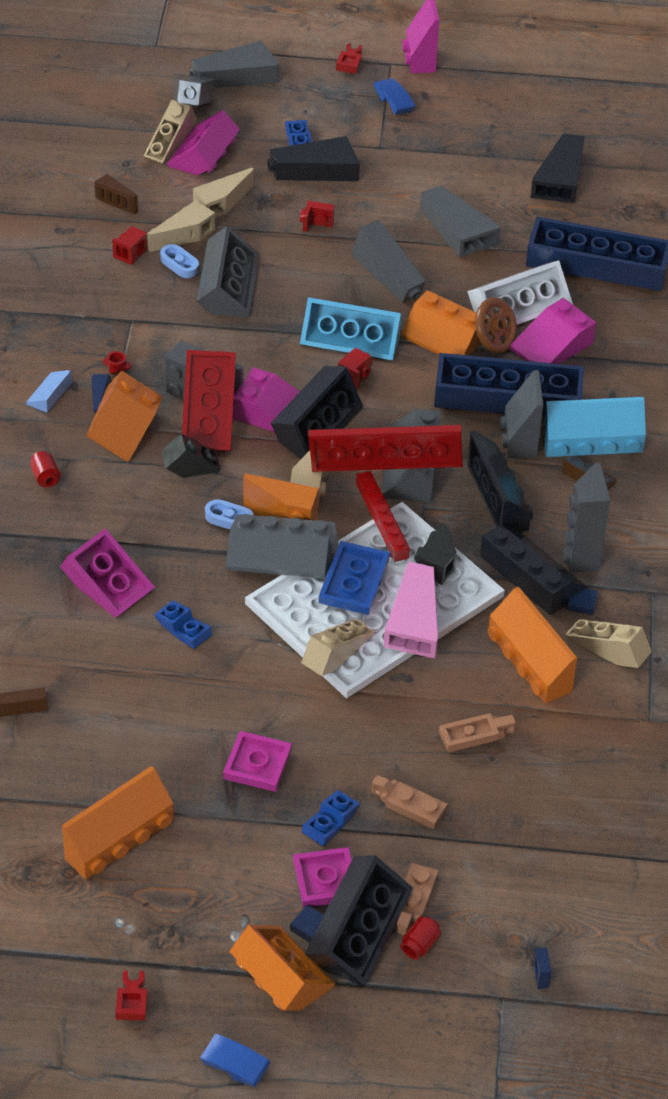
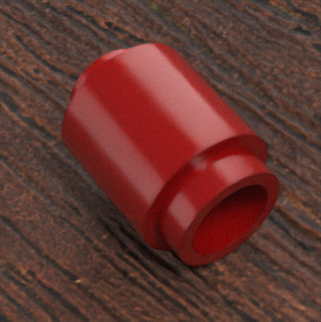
M39 451L31 457L30 467L39 486L51 487L59 482L61 473L51 454L46 451Z
M429 916L418 917L402 937L400 948L403 953L414 960L424 957L441 936L438 922Z

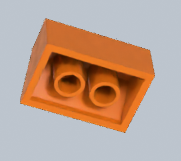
M428 290L414 303L401 332L402 338L438 355L440 353L470 356L481 344L475 327L476 312Z
M249 924L229 951L237 959L236 964L244 971L249 972L255 979L254 983L260 989L267 991L273 998L274 1005L283 1011L302 1010L331 990L336 984L315 962L305 955V951L281 926Z

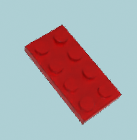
M187 350L182 434L189 438H195L200 444L207 448L211 447L215 451H231L236 352Z

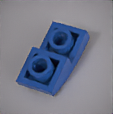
M391 78L374 82L373 85L382 102L388 101L394 115L413 111L415 108L414 102L395 79Z
M307 120L285 121V131L289 146L312 142Z
M174 600L154 614L159 623L172 635L193 649L213 635L210 626L193 618L191 609Z
M339 790L335 791L321 803L320 811L303 824L302 833L320 845L325 846L347 824L359 808L360 803Z
M218 1034L214 1035L200 1057L205 1065L227 1072L233 1080L252 1087H256L271 1063L269 1059L252 1049Z

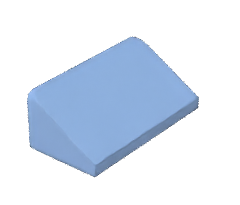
M71 371L51 372L28 399L26 405L48 413L71 385Z

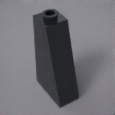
M562 134L534 175L530 198L575 204L585 136Z
M347 136L270 149V159H267L269 172H273L276 180L359 181L360 163Z

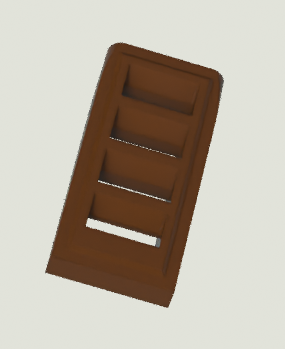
M108 174L95 181V197L132 214L138 213L137 194Z

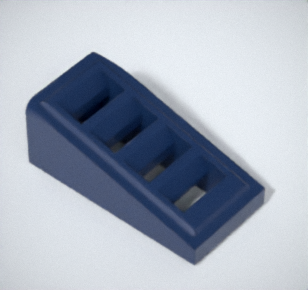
M109 374L92 375L93 411L95 414L108 385L112 382Z

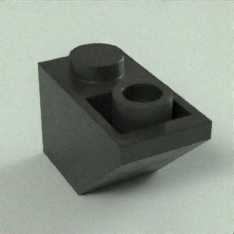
M182 433L161 450L165 468L182 478L218 473L221 470L218 461L219 456L213 448H207L195 438H189Z
M444 523L436 531L430 533L427 543L423 547H419L414 556L416 563L434 567V581L441 585L455 569L456 549L449 529Z

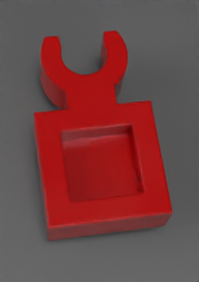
M348 43L346 45V52L341 51L338 57L336 70L357 74L362 62V45H359L357 49H352L351 43Z
M124 970L122 974L124 988H117L116 1020L146 1021L147 989H142L145 985L144 971H140L139 978L132 981L128 979V970Z

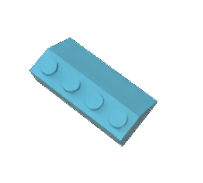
M308 297L300 344L350 353L356 347L368 353L371 357L393 360L400 339L404 315L391 311Z
M644 397L546 401L542 431L546 457L643 452L646 437Z

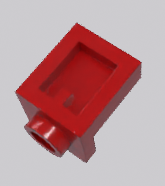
M308 200L306 208L301 209L299 221L303 223V231L308 232L310 224L332 228L335 205Z

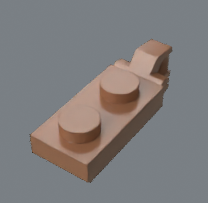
M488 713L440 725L439 734L447 753L497 741L506 735L515 733L516 722L512 714L498 718Z
M377 775L372 782L371 793L379 796L380 800L385 803V807L431 829H435L447 811V803L400 781L398 782L393 779L390 781Z
M411 863L405 881L413 889L399 916L397 934L404 935L411 927L412 922H415L420 916L424 917L439 870Z

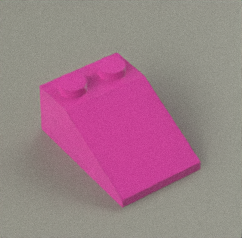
M426 0L406 30V39H402L405 65H409L410 73L436 72L439 16L435 0Z
M562 298L546 307L511 344L510 349L525 361L560 364L594 343L596 322L565 298Z
M252 367L234 396L233 419L274 432L271 422L300 391L276 374Z
M106 528L67 556L60 566L77 588L115 618L155 588Z

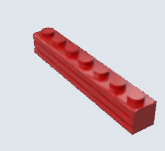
M366 471L356 474V486L393 561L409 559L410 547L372 472Z

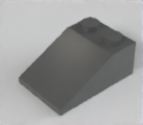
M181 340L165 357L166 392L184 400L187 350H205ZM236 364L234 396L243 383V366Z
M534 370L506 404L504 416H500V430L505 432L502 433V448H506L507 458H537L543 411L539 370Z

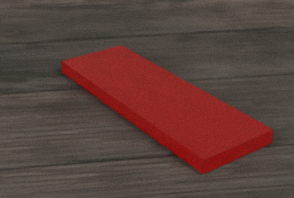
M461 425L308 431L312 472L463 467Z

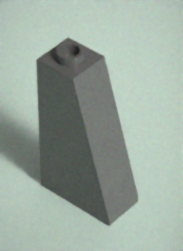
M257 41L191 60L192 69H190L189 74L191 76L216 79L215 88L279 82L280 64L263 42Z
M174 73L171 95L177 103L199 106L214 101L216 79Z
M438 186L421 192L420 210L459 258L499 245L500 226L442 186Z
M378 219L361 227L351 255L402 303L409 299H417L422 294L426 280L381 221Z

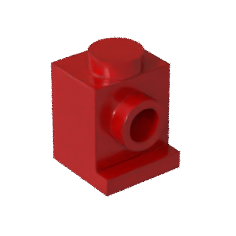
M130 226L125 233L119 236V239L114 237L112 239L113 257L133 265L147 250V232Z
M355 347L338 362V366L347 367L357 390L359 389V382L369 376L373 359L368 353Z

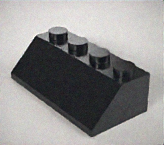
M324 366L271 422L279 443L300 459L310 451L309 430L343 429L363 408L347 367Z
M471 431L467 467L495 526L503 524L520 532L528 531L530 520L533 519V511L531 506L527 505L524 500L523 489L516 484L515 473L509 469L505 453H501L497 443L477 431Z
M500 524L482 535L480 557L512 584L519 587L524 594L549 615L567 605L570 598L584 589H588L584 583L519 530Z
M376 855L354 856L305 955L323 970L360 986H365L413 887Z

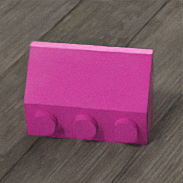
M221 110L192 129L167 162V165L194 175H200L205 171L209 173L217 166L216 161L227 153L225 149L235 142V135L240 129L226 112Z

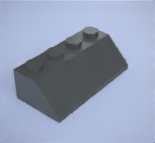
M228 226L217 232L207 241L197 302L213 315L247 317L250 315L259 252Z
M415 409L393 422L390 427L440 426L441 411ZM435 468L385 470L382 487L384 498L431 503Z
M595 463L574 484L573 494L569 495L571 512H568L566 517L568 530L564 531L566 547H562L563 563L567 562L570 573L600 570L610 497L601 463Z
M237 514L229 533L226 570L325 579L339 546L336 523L323 520Z

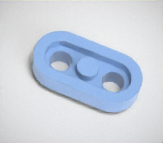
M169 244L161 249V262L177 275L183 278H191L198 274V260L183 248L175 244Z
M212 500L205 506L206 520L211 524L227 529L231 528L237 514L254 515L249 508L224 500Z

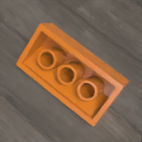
M519 587L514 588L490 615L489 627L487 629L488 635L502 649L505 658L510 659L515 665L518 674L531 685L533 693L536 696H540L546 704L572 692L577 657Z
M152 766L62 825L65 860L85 880L94 874L101 873L107 865L116 859L123 858L129 850L138 844H143L151 835L160 829H165L174 820L173 802Z

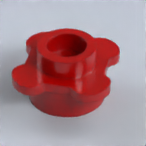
M113 351L103 359V365L109 368L110 374H117L131 368L130 362L126 361V355L120 351Z

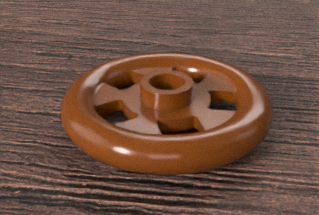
M490 297L481 303L475 318L476 333L481 344L492 353L501 354L511 348V344L515 341L517 334V323L512 308L506 301L498 297ZM494 307L499 308V314L494 313ZM486 314H487V315H489V317L487 318V320H486V322H485V316H486ZM488 334L491 335V336H493V340H492V341H491L490 338L488 337ZM504 335L505 340L501 342L500 337Z

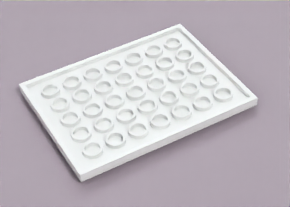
M403 502L392 507L390 510L410 547L409 559L394 562L390 554L389 563L369 615L318 603L319 594L325 581L323 578L281 575L245 597V604L302 658L312 635L351 619L361 620L368 628L375 631L373 636L336 671L323 676L346 699L415 655L385 648V628L408 561L416 563L414 556L417 549L423 547L427 543L430 533L436 530ZM374 520L369 521L338 540V545L340 541L389 552ZM456 549V562L453 572L442 585L435 582L438 639L504 597L505 590L458 549Z

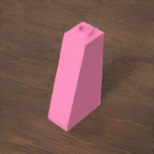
M408 561L385 628L384 647L435 659L438 631L434 567Z

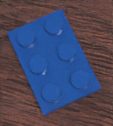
M340 541L320 591L318 603L369 615L389 563L390 552Z

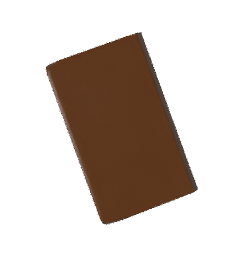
M577 456L567 458L563 461L562 473L578 481L593 465ZM603 472L607 490H609L617 482V479Z
M45 687L0 693V717L48 711Z

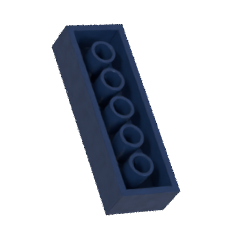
M536 217L528 244L526 267L535 268L559 260L562 271L565 274L662 291L668 267V240Z
M440 353L434 407L505 414L506 404L534 370H539L543 400L542 417L544 418L546 401L582 400L584 366Z

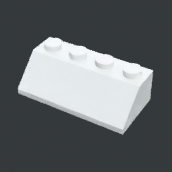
M559 260L467 291L473 310L476 313L481 303L490 297H498L506 301L514 312L517 325L537 318L546 307L562 298L573 304ZM494 307V313L499 314L498 307Z

